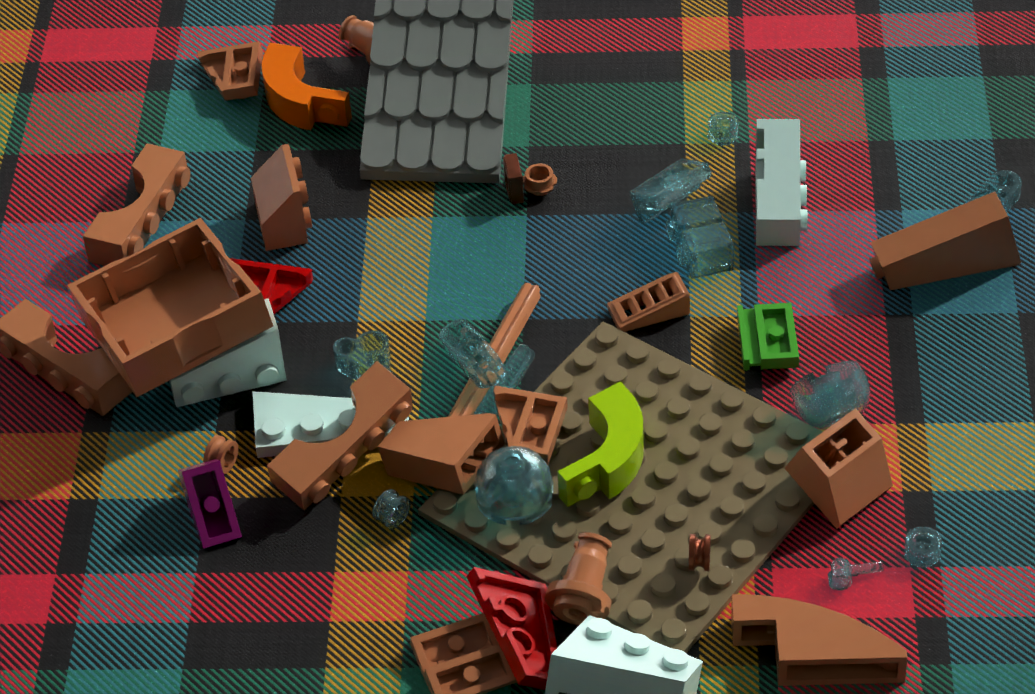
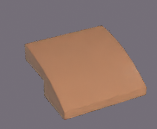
M484 613L410 637L411 648L431 694H485L517 683Z

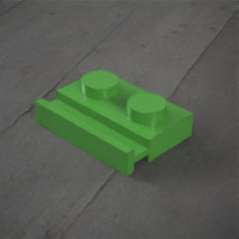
M792 303L756 304L754 309H743V305H737L743 370H749V366H760L761 370L799 368V352Z

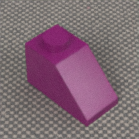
M213 459L178 470L188 508L202 547L207 548L242 537L220 460Z

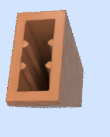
M485 413L399 421L377 447L388 476L464 495L504 446L505 442L496 414Z

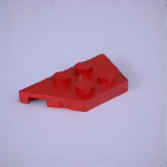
M230 258L245 271L261 291L263 298H269L273 314L277 313L313 281L312 269Z

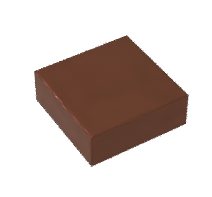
M517 153L506 154L503 157V165L509 201L512 204L524 203L523 177Z

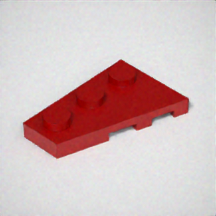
M473 567L466 577L517 683L545 690L551 654L557 649L551 609L545 602L546 584Z

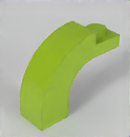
M621 381L588 398L589 424L602 437L604 443L593 453L557 471L559 498L567 507L580 500L590 498L599 490L609 499L615 497L633 481L641 467L644 454L642 411L633 394Z

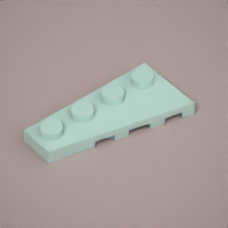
M252 391L257 458L277 456L294 439L308 443H323L337 438L349 428L355 417L356 410L353 406L352 398ZM396 423L388 431L385 432V437L393 429Z

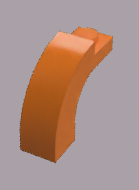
M270 42L263 55L262 74L266 100L271 110L288 124L310 131L315 122L348 127L352 119L349 92L314 87L301 82L305 74L302 47Z

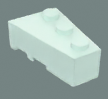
M757 119L755 163L756 246H800V231H807L808 211L801 209V206L807 205V185H801V182H806V160H800V119Z
M269 298L264 299L273 327L169 380L176 407L287 381L279 330Z
M589 615L551 654L545 694H559V692L567 694H697L703 661L687 655L682 650L672 649L652 641L645 635L632 633L615 626L606 619Z

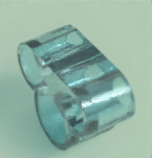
M367 331L357 339L343 337L333 344L336 369L354 380L361 377L376 361L390 371L389 340L383 332Z

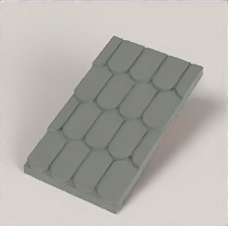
M376 0L360 155L361 180L500 184L514 0Z

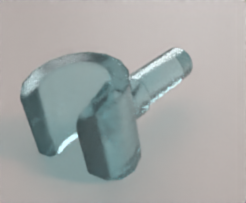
M836 558L831 564V571L828 573L829 586L833 590H845L852 585V576L883 571V562L850 565L847 559Z

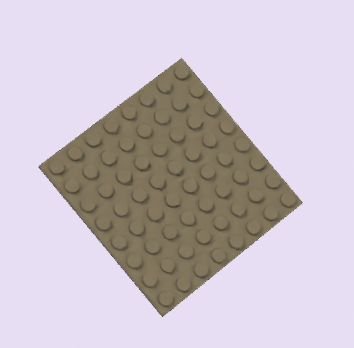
M603 321L534 391L567 397L568 408L549 464L544 465L510 459L500 425L505 444L468 491L462 495L438 488L418 509V515L531 579L545 583L547 587L553 581L562 580L566 574L569 562L575 552L574 543L579 541V533L591 532L606 537L611 541L612 547L608 549L606 556L607 566L602 581V591L610 597L612 604L609 615L605 619L615 626L632 633L645 635L652 641L687 653L732 601V594L739 593L815 504L784 468L801 447L823 431ZM621 381L633 394L642 411L644 454L641 467L633 481L615 497L609 499L599 490L590 498L580 500L567 507L559 498L557 471L593 453L604 443L602 437L589 424L588 398ZM690 534H695L699 539L704 538L705 534L711 535L709 571H704L700 566L696 567L694 571H689Z

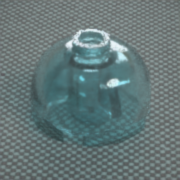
M844 361L825 366L827 374L815 379L812 372L792 386L790 394L794 406L805 422L815 428L826 430L855 408L861 415L865 412L869 405L870 387L866 373L859 362Z
M514 445L501 447L491 452L479 465L475 476L474 489L477 507L486 518L506 525V520H519L520 525L541 518L550 509L553 501L554 484L549 465L537 452L527 447Z

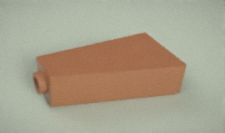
M996 192L870 242L875 257L869 259L877 279L884 277L890 290L1012 267L1021 263L1009 217Z

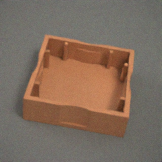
M201 218L153 241L142 250L128 257L113 261L67 285L82 321L136 397L273 327L261 291L240 265L233 262L225 254L222 243Z

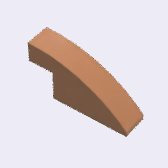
M732 594L731 625L733 646L775 645L778 686L905 683L908 659L907 650L874 628L845 614L811 603L766 595Z

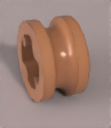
M215 435L205 449L203 462L213 459L220 460L223 473H228L236 462L239 449L238 443L230 439L226 441L223 436Z

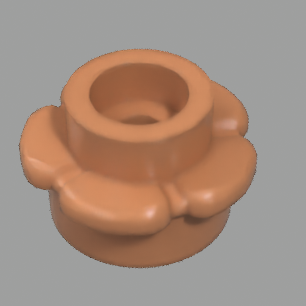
M541 163L533 164L526 169L523 176L524 189L536 196L546 195L557 184V177L553 174L550 166Z

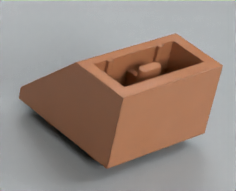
M289 144L281 145L251 177L255 206L266 251L307 244L306 229L312 228L309 207H303V204L309 202L305 180L298 181L299 178H303L299 157L292 158Z
M856 408L801 447L784 468L836 529L893 486L882 438Z

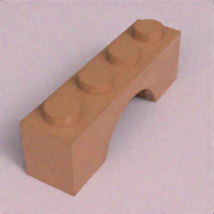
M148 143L145 145L131 165L136 191L141 195L135 202L125 208L98 213L83 235L88 262L105 266L143 249L150 236L158 230L159 223L166 212L172 209L175 199L182 188H185L189 183L190 169L187 167L185 152Z
M24 299L0 318L1 354L6 358L17 360L31 374H38L48 380L57 391H65L74 397L82 407L86 409L91 408L104 416L133 392L102 348L82 354L66 353L54 348L57 336L51 314L29 300Z
M378 361L350 386L352 403L356 413L351 425L343 434L323 443H308L294 439L267 465L271 483L303 510L312 503L320 502L328 494L330 485L340 476H347L355 468L359 457L368 449L370 451L374 450L384 439L385 432L395 423L404 421L411 413L413 406L411 388Z

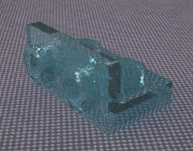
M681 158L631 190L629 194L639 221L647 223L699 189L700 184L712 176L709 164Z

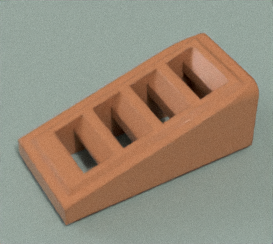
M674 272L608 302L607 309L616 327L626 332L689 315L690 296L679 273ZM644 305L645 309L641 310L639 306ZM630 309L633 315L627 317L625 310Z

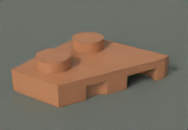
M259 41L198 51L197 56L202 67L225 101L258 96L263 50Z
M495 386L494 401L510 459L548 465L568 408L567 397Z

